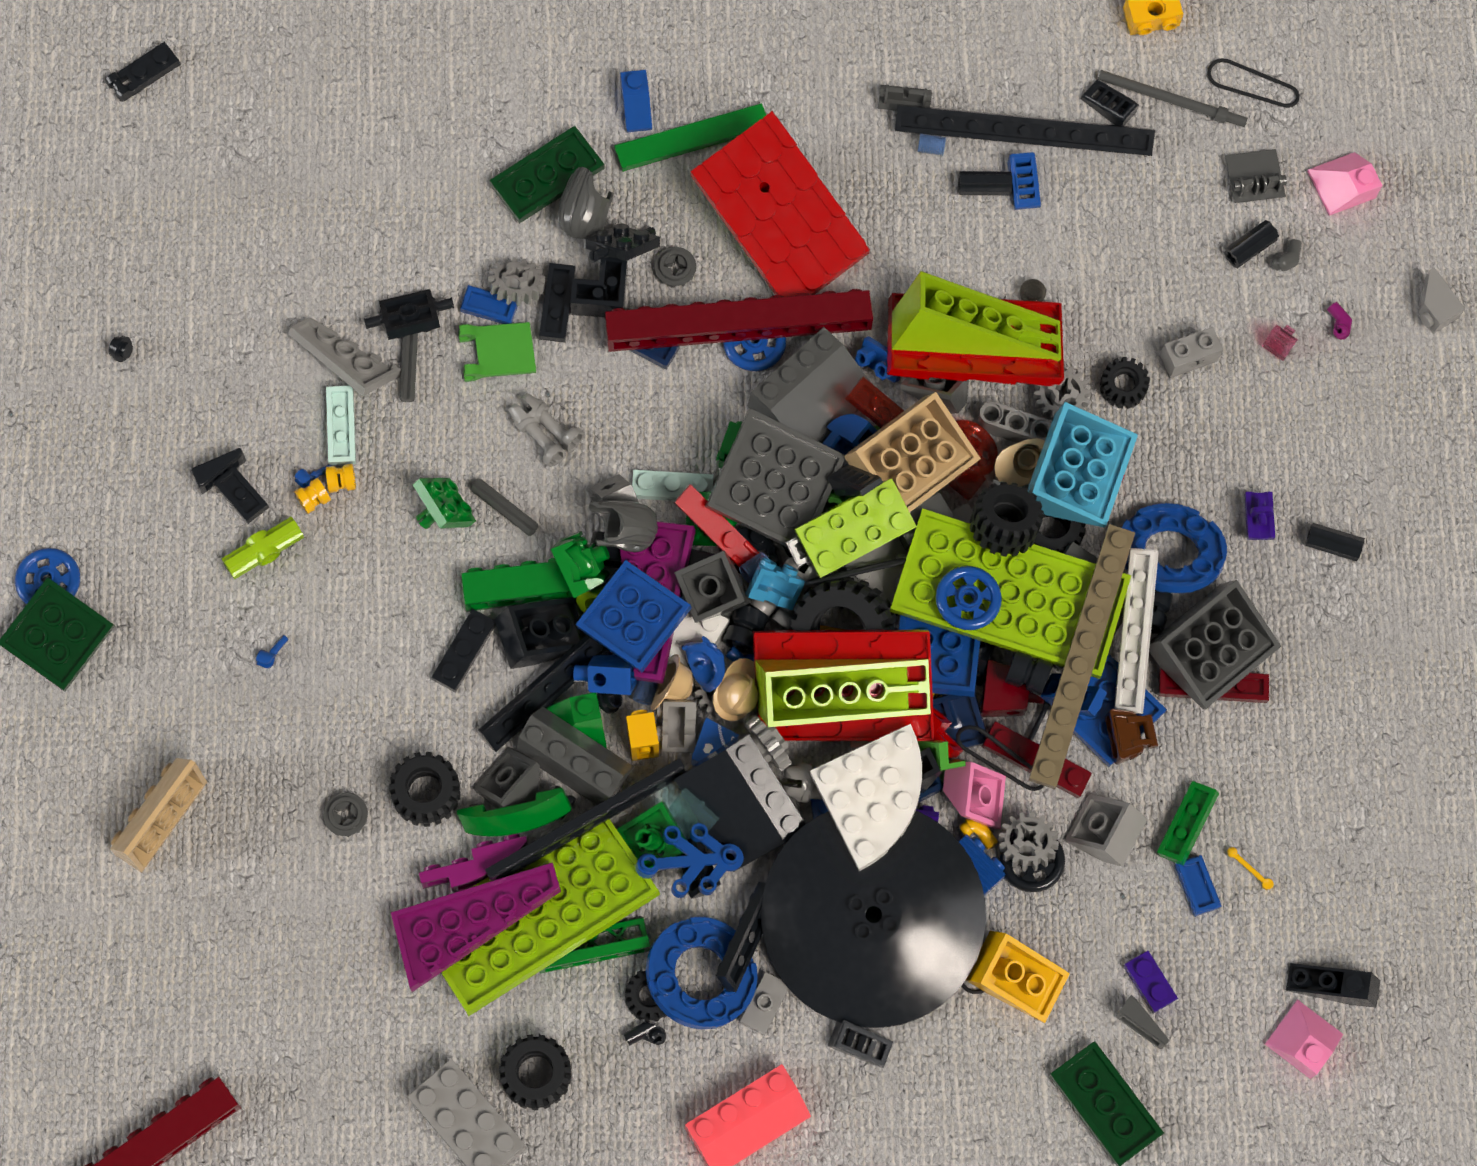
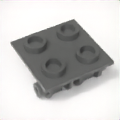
M1276 149L1225 155L1235 203L1286 197L1284 185L1287 184L1286 175H1281Z

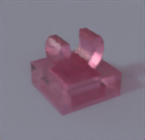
M1276 324L1262 347L1284 361L1298 341L1297 338L1292 336L1296 330L1289 325L1282 329Z

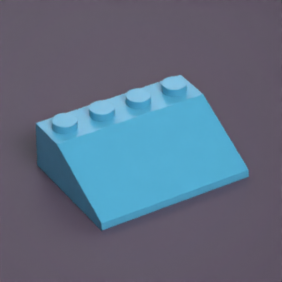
M1064 402L1054 415L1032 475L1028 492L1030 494L1034 493L1037 496L1036 501L1041 502V510L1047 516L1105 528L1138 434Z

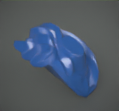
M702 636L703 642H690L681 648L685 651L688 667L699 686L704 691L711 692L720 685L725 675L724 654L717 648L716 644L711 643L707 637Z

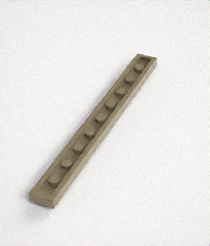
M1111 524L1107 527L1028 781L1052 789L1057 787L1135 532Z

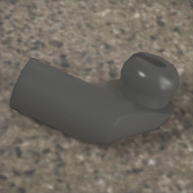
M1296 239L1289 240L1287 253L1273 258V269L1276 271H1287L1296 267L1300 258L1302 242Z

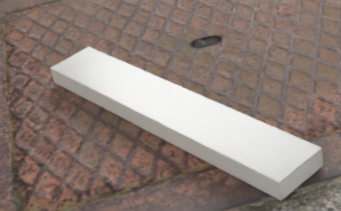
M1130 548L1127 574L1131 575L1124 603L1114 709L1143 714L1159 551Z

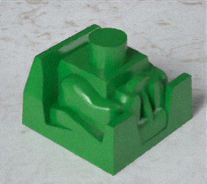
M582 531L560 538L551 548L552 554L574 598L600 585L610 575L608 570L603 569L605 567L603 561L610 558L606 546H595L594 543L588 544L587 539L582 536Z

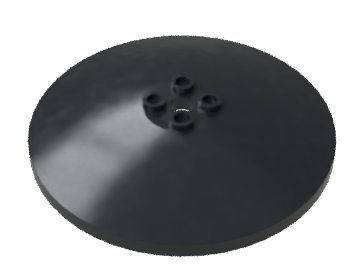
M828 811L798 830L777 855L769 871L763 891L761 924L764 943L770 960L784 984L799 1000L815 1012L834 1021L840 1022V1020H845L859 1027L882 1028L902 1025L931 1013L951 998L962 986L971 973L982 947L986 924V907L983 887L971 858L959 841L932 818L919 811H915L902 837L900 836L883 857L859 871ZM871 906L878 907L882 912V917L877 923H871L866 919V910Z

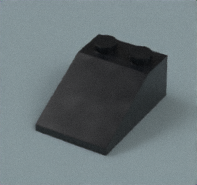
M577 597L508 606L494 619L510 669L534 666L560 658L587 635L576 626V623L584 614L577 604Z

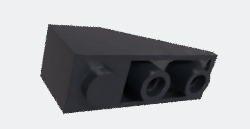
M1290 963L1286 991L1348 1005L1376 1008L1381 980L1372 972Z

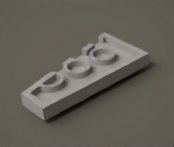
M310 317L290 326L288 334L361 396H365L400 377L401 368L395 365L389 367L382 363V358L376 354L368 355L359 350L358 344L351 340L343 341L339 339L337 332Z

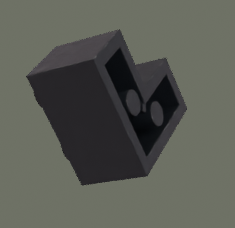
M611 257L602 258L599 280L572 278L571 315L605 317V312L616 308L625 309L628 261Z

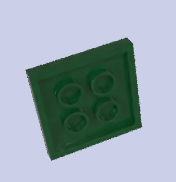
M47 577L0 638V646L66 692L115 625Z

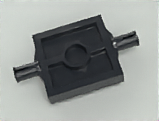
M615 224L613 228L606 231H598L596 235L586 239V249L591 250L589 257L594 262L608 257L628 261L660 247V237L656 236V231L653 227L636 230L629 228L627 224Z
M427 289L379 301L381 308L379 315L364 318L366 329L382 325L387 332L388 340L404 338L408 335L429 332L440 328L438 320L439 311L452 309L454 304L452 297L436 301L432 296L431 290Z

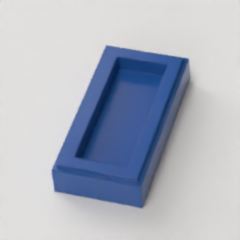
M468 285L460 311L501 324H512L518 306L514 301L509 305L506 304V299L504 298L498 301L497 294H491L490 291Z
M1202 855L1187 859L1184 866L1178 863L1174 865L1194 917L1222 907Z

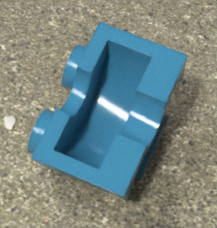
M763 557L745 594L748 598L762 602L766 600L776 606L793 610L806 581L797 575L798 569L793 566L784 564L783 567H780L772 560Z

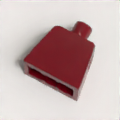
M988 660L981 704L982 717L1023 716L1027 711L1028 703L1043 704L1044 700L1039 695L1026 690L1025 684L1018 688L1005 683L1010 666Z

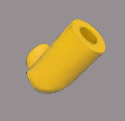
M967 818L959 826L964 835L970 836L972 833H975L987 850L999 843L986 825Z

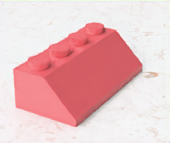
M781 1064L685 1124V1130L707 1166H734L809 1119L811 1115L796 1085Z

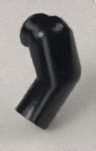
M643 1022L623 1033L629 1046L642 1039L655 1045H661L666 1040L665 1030L649 1022Z

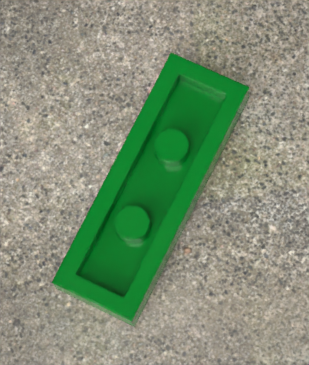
M1195 781L1191 782L1157 851L1160 857L1184 866L1219 795L1216 789Z

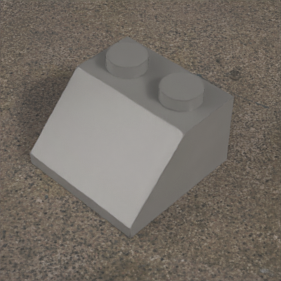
M1090 793L1065 841L1102 862L1123 867L1147 818L1131 803Z

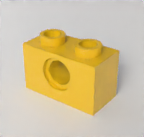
M1125 0L1123 6L1130 35H1147L1152 31L1161 29L1164 31L1173 30L1180 26L1184 15L1180 0ZM1153 11L1156 12L1158 15L1154 16L1151 15L1149 12Z
M647 710L633 711L630 716H626L632 761L659 757V742L654 712L648 713Z

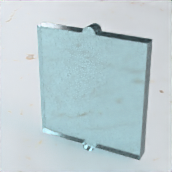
M687 788L682 790L668 808L686 840L690 839V830L695 824H704L709 832L720 819L705 806L704 801L696 798ZM694 830L696 835L703 836L701 830Z

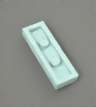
M351 386L326 387L328 463L331 466L356 464L354 389Z
M633 470L632 487L637 499L676 501L689 484L698 492H712L714 474Z

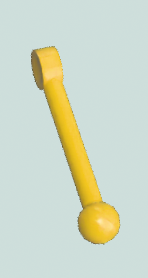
M1229 847L1227 849V855L1235 858L1262 883L1263 889L1270 890L1273 888V881L1268 878L1265 879L1238 854L1236 848Z

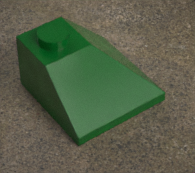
M596 693L569 697L546 708L607 748Z

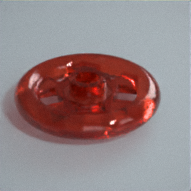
M956 420L981 458L977 461L978 466L972 465L964 473L971 476H985L994 470L995 460L998 456V449L992 436L982 426L973 421ZM972 434H975L981 440V442L977 438L972 436ZM983 450L988 453V459L982 457Z

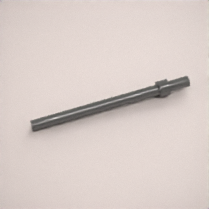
M1101 70L1098 80L1214 117V121L1221 123L1226 121L1245 128L1248 119L1247 117L1229 112L1228 108L1222 106L1217 108Z

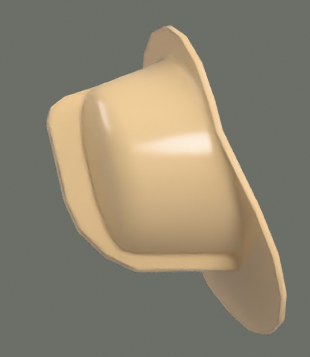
M1039 438L1027 439L1002 450L996 457L994 471L998 481L1007 482L1008 485H1011L1013 482L1018 484V487L1029 484L1045 440Z
M678 654L672 655L668 660L663 684L658 683V688L651 704V710L658 708L664 699L686 700L691 695L694 679L693 673L680 662Z
M738 659L732 662L727 668L722 682L715 689L713 694L715 712L727 721H737L744 718L756 707L759 693L755 686V667L753 661Z

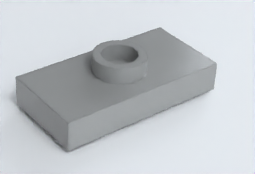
M765 972L740 1023L765 1036L789 988L781 979Z

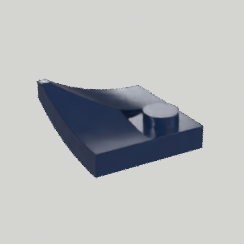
M947 695L933 700V707L952 722L945 732L956 743V734L963 726H978L987 732L976 695L974 697ZM972 729L965 730L960 735L962 744L967 748L982 745L986 738L981 732Z

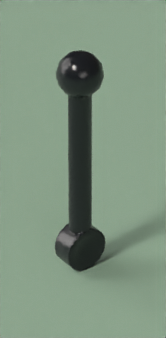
M1045 702L1028 739L1033 741L1050 707L1049 703Z

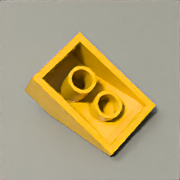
M990 930L966 981L1000 1001L1045 1023L1070 973L1010 935Z

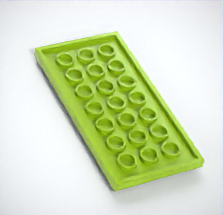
M922 508L890 612L1014 652L1019 651L1031 655L1032 658H1040L1064 668L1096 564L1035 544L1031 548L1029 547L1025 553L1019 552L1017 556L1007 554V557L1001 556L998 552L993 554L990 553V549H983L980 546V541L974 540V533L970 532V523ZM962 566L981 568L988 572L999 585L1002 597L1000 611L996 618L987 626L976 630H962L952 626L941 616L936 604V590L941 579L955 568ZM1122 574L1091 677L1100 679L1131 579L1129 574ZM959 578L953 582V585L958 590L961 586L966 585L963 578ZM978 579L973 584L981 592L986 588V585ZM970 595L963 597L965 602H973V598ZM955 596L947 597L949 608L957 606ZM982 599L979 609L987 611L990 601ZM961 611V618L973 619V612Z
M610 819L514 873L517 874L553 862L561 892L441 973L468 1016L474 1014L660 895L651 878L645 879L637 874L635 866L638 860ZM487 877L472 887L488 883L490 880Z

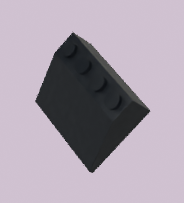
M741 733L674 778V781L701 823L707 827L708 834L722 845L734 844L741 849L744 860L740 868L788 842L806 824L749 734ZM731 853L726 854L728 860H735Z

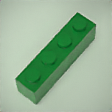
M551 558L548 562L544 563L525 561L520 566L510 567L508 564H500L495 566L494 569L489 570L471 568L466 573H461L466 612H470L472 608L477 611L573 597L555 558Z

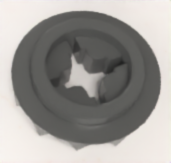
M670 247L660 252L654 265L655 273L662 284H668L672 288L679 285L684 287L694 277L696 261L688 250L681 247ZM675 259H678L679 267L683 269H679L674 276L672 269L668 267H672Z
M353 793L337 794L325 805L323 812L324 822L327 828L337 836L350 837L353 834L360 833L364 825L367 824V806L359 796ZM350 806V813L356 820L353 818L352 820L347 819L342 824V817L335 811L345 812Z

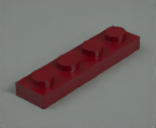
M1161 668L1159 669L1158 696L1191 698ZM1249 673L1217 700L1267 703L1269 701V674Z
M995 721L988 733L1033 766L1039 744ZM985 738L981 746L982 748L1031 773L1028 767L989 738ZM1065 759L1057 788L1076 798H1080L1092 773Z

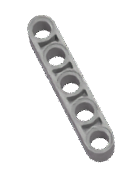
M991 401L982 405L977 418L978 427L983 432L1015 443L1032 438L1046 440V437L1040 438L1036 436L1035 431L1041 430L1048 434L1052 423L1051 420ZM992 414L996 417V420L988 421L984 415ZM1017 422L1022 428L1018 430L1013 429L1009 423Z

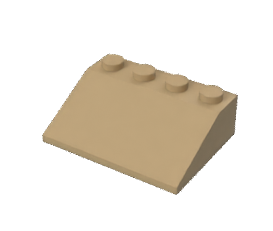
M936 392L921 398L844 455L849 465L881 477L883 482L892 478L909 512L981 459Z
M176 758L173 763H168L161 773L162 778L156 786L152 785L144 796L145 802L140 808H135L128 818L129 824L123 832L121 830L117 832L111 841L112 847L110 850L114 855L141 873L207 784L197 764L192 760Z

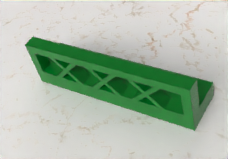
M644 918L615 923L601 932H608L616 939L613 943L597 945L594 942L599 936L598 934L587 941L589 944L586 948L571 951L541 970L540 974L649 952L650 943ZM640 927L641 937L628 940L622 937L627 928ZM622 929L619 935L614 932V930Z

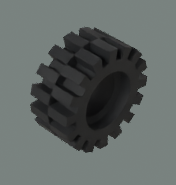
M1122 357L1121 361L1116 358L1112 364L1109 363L1106 366L1100 380V392L1104 393L1103 398L1105 401L1110 399V405L1114 406L1117 403L1119 404L1118 408L1123 409V406L1126 405L1128 409L1132 408L1133 404L1135 406L1144 399L1149 388L1150 377H1147V368L1142 369L1143 364L1141 362L1137 365L1135 364L1136 359L1131 358L1130 361H1127V357ZM1122 374L1128 375L1134 380L1135 386L1130 391H1121L1115 385V378Z
M640 970L635 976L632 975L629 983L626 985V1005L631 1014H634L639 1020L644 1019L645 1022H650V1020L659 1021L660 1018H665L667 1015L657 1004L648 1006L642 1003L639 998L641 989L648 985L646 971Z

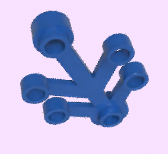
M695 824L690 830V838L695 842H701L713 852L709 854L702 853L681 837L679 828L668 826L662 835L664 842L674 845L687 856L656 858L652 854H644L638 859L635 869L640 877L649 879L654 877L658 870L690 867L682 878L677 879L671 887L672 894L677 898H682L686 896L689 886L705 866L716 865L712 873L702 878L698 885V889L703 895H711L717 887V882L726 871L732 872L740 868L744 856L741 849L736 845H722L708 834V829L704 824ZM694 830H701L703 832V836H697L694 833ZM667 832L675 833L676 838H669ZM731 853L735 860H728L726 854ZM644 861H651L653 863V867H646ZM703 883H710L712 885V889H705ZM676 885H682L685 891H677Z

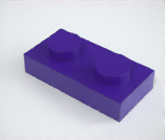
M1149 951L1123 965L1153 1014L1178 999Z

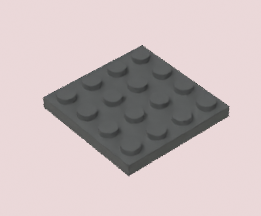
M750 408L744 417L705 507L786 546L785 542L797 535L794 530L795 528L821 515L832 490L828 477L841 469L845 460L844 454ZM800 543L795 544L798 552L804 553Z

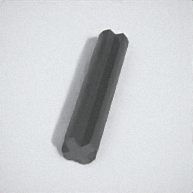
M418 333L403 338L400 400L402 402H413L415 400Z
M476 479L471 485V491L528 536H532L538 529L536 521L482 479Z

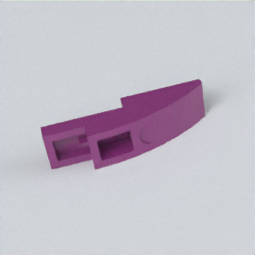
M513 834L504 837V841L493 843V841L480 842L476 844L477 848L471 849L474 860L468 861V858H459L451 862L452 865L441 867L440 864L425 867L423 872H419L423 889L450 883L454 893L476 885L488 877L485 869L527 846L526 836L520 837L519 834Z

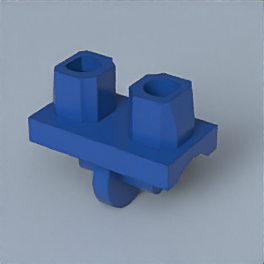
M870 336L864 338L862 347L856 354V363L861 367L868 366L873 369L876 376L882 380L887 378L894 383L898 382L900 376L887 375V347Z

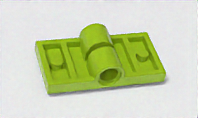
M890 478L864 496L850 498L794 530L819 578H822L917 526L893 479Z

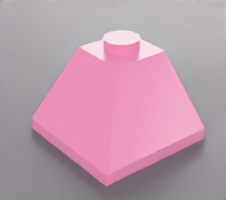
M1355 152L1307 171L1329 216L1375 199L1383 186L1372 163Z
M966 762V766L945 770L943 792L959 814L988 827L1001 829L1006 776L973 762Z
M1296 1000L1265 1045L1311 1079L1319 1073L1332 1055L1343 1033L1302 1002Z

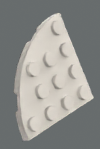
M911 724L810 770V775L859 871L872 865L888 852L900 836L902 837L916 811L922 784V761L918 741Z

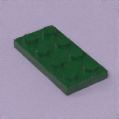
M573 126L490 179L489 183L520 224L562 197L570 176L578 167L589 169L594 176L605 169V164L576 126Z
M1095 1041L1049 1074L1050 1078L1116 1166L1123 1165L1164 1134Z

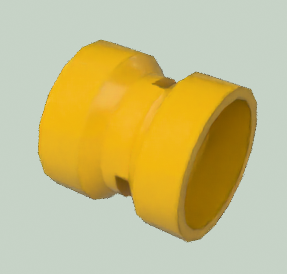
M353 463L345 464L342 468H336L335 466L326 467L329 493L338 492L339 489H346L347 491L356 490Z
M318 478L310 481L308 487H300L294 491L307 514L314 511L317 505L326 504L331 501L329 494Z

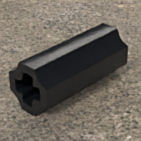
M959 171V195L1011 196L1012 174L1011 172Z
M1264 220L1225 248L1224 254L1226 259L1233 267L1239 268L1278 240L1279 234L1277 229L1270 221Z
M1312 523L1305 546L1357 562L1360 558L1365 538Z

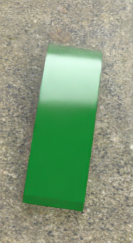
M562 787L536 793V801L486 811L484 804L459 809L457 810V815L465 832L468 834L489 837L505 836L526 832L551 823L569 813L572 807Z

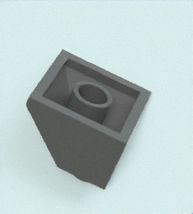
M907 377L900 384V389L918 400L936 392L951 414H958L967 404L969 380L956 381L932 377L926 380Z
M726 551L719 552L674 572L686 602L692 607L690 612L695 623L726 614L751 603L750 598L745 594L747 590L742 578Z
M508 747L473 789L496 809L536 801V793H538L540 765L536 761Z

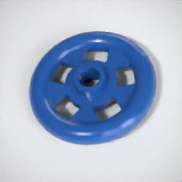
M786 337L775 338V347H767L768 339H759L758 343H752L750 340L723 342V347L730 361L737 367L747 371H763L774 366L781 359L786 348ZM739 344H742L743 349L746 351L741 356L735 350V347ZM764 352L765 359L754 361L753 354Z
M43 548L30 553L22 560L16 571L15 587L19 597L27 604L43 584V577L48 574L52 576L51 580L59 586L61 583L67 586L66 591L75 596L80 585V570L76 561L66 552L55 548ZM49 559V566L38 568V561ZM62 563L68 570L63 576L56 569ZM27 574H34V584H26Z
M973 566L955 568L948 572L938 584L936 590L937 608L941 616L956 628L962 630L983 628L990 624L1000 611L1002 597L999 585L988 572L981 568ZM963 578L966 585L961 586L957 590L953 582ZM977 579L986 585L983 592L973 585ZM970 595L973 598V602L967 603L963 597ZM955 596L957 606L949 608L947 597ZM982 599L990 601L987 611L979 609ZM961 611L973 612V619L961 618Z

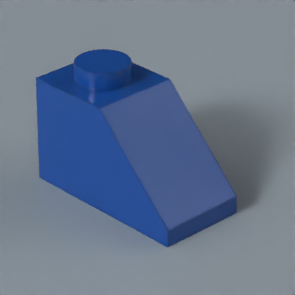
M646 70L620 72L627 133L652 130Z

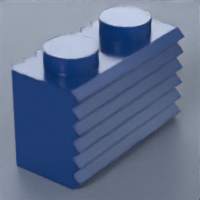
M966 834L959 843L966 850L978 872L985 897L1004 879L1006 874L1003 870L1005 867L996 857L990 858L984 852L985 846L978 838L973 837L971 839Z

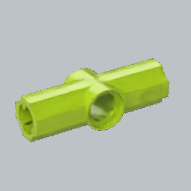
M289 517L268 531L261 530L254 533L246 540L245 545L221 559L235 580L258 565L265 566L279 557L281 551L303 539L304 535L295 520Z

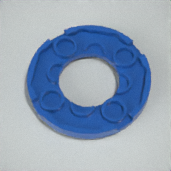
M1169 503L1150 505L1139 509L1136 515L1126 520L1122 526L1123 529L1135 532L1131 548L1146 549L1145 546L1148 539L1152 535L1163 531L1179 532L1189 537L1195 543L1198 557L1192 564L1174 569L1169 568L1168 565L1163 567L1158 562L1155 590L1158 592L1191 593L1200 590L1214 582L1223 570L1227 556L1225 537L1213 521H1207L1199 515V511L1193 508ZM1128 555V558H1127V561H1126V565H1125V569L1127 570V572H1128L1129 555Z
M691 917L690 919L670 925L653 943L646 962L648 988L658 1007L675 1022L693 1029H715L735 1020L750 1004L756 990L758 976L757 966L753 958H751L736 992L726 991L724 988L720 995L709 1000L691 998L682 991L675 976L677 959L690 948L701 947L709 949L723 960L728 944L736 932L732 927L712 918Z

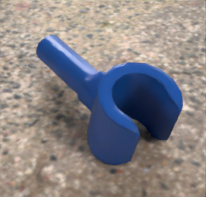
M327 465L310 474L302 468L295 474V482L300 487L306 488L309 486L310 481L326 474V467L331 465Z
M283 635L274 647L271 648L270 652L261 649L256 657L257 665L271 668L278 651L289 639Z

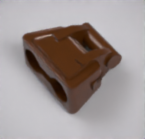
M1111 709L1105 716L1113 759L1116 765L1138 757L1146 748L1158 747L1152 715L1137 716L1133 711ZM1143 725L1146 739L1141 738L1139 726Z

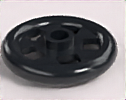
M1012 834V836H1011V838H1010V843H1011V845L1013 844V841L1015 840V835H1014V834ZM1046 838L1044 839V842L1042 843V848H1043V849H1045V847L1047 846V840H1046ZM1060 842L1058 850H1054L1056 852L1054 863H1048L1047 867L1040 863L1038 864L1037 871H1034L1032 866H1028L1026 874L1022 878L1013 871V860L1004 861L1005 852H1000L999 861L1005 867L1003 872L1006 874V880L1015 888L1025 892H1041L1055 885L1065 868V854ZM1043 869L1047 877L1036 881L1033 874Z

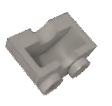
M664 699L657 708V717H662V726H657L658 742H662V752L694 753L696 700Z

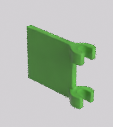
M530 322L489 326L459 325V342L475 340L478 364L464 365L463 374L465 382L475 381L484 377L536 373Z

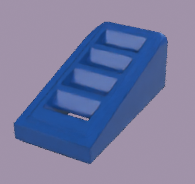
M1035 153L1009 155L1007 164L1008 170L1012 174L1014 209L1040 208L1041 201ZM1030 174V177L1017 178V175ZM1031 184L1032 186L1028 188H1018L1019 185ZM1033 194V198L1020 199L1019 195Z

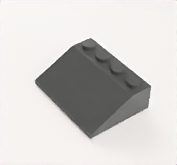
M823 327L751 392L747 406L823 443L831 434L826 427L833 420L846 414H855L877 394V390L845 346Z
M1234 580L1221 583L1150 641L1149 652L1165 673L1202 709H1207L1277 651L1281 645L1239 582Z

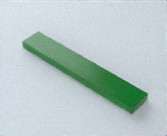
M761 103L614 145V149L621 170L624 172L732 141L756 122L763 119L766 113Z

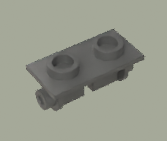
M888 84L880 85L878 109L897 111V104L930 107L932 90L890 86Z

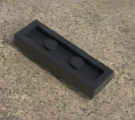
M549 263L539 340L566 343L571 308L572 278L575 279L576 266Z
M472 608L432 675V680L456 693L495 628V620Z

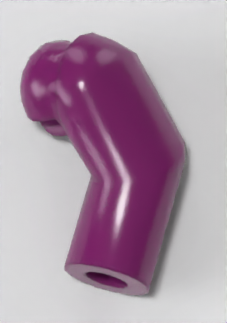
M1335 302L1327 311L1335 319L1334 336L1337 339L1343 340L1350 335L1352 318L1338 302Z

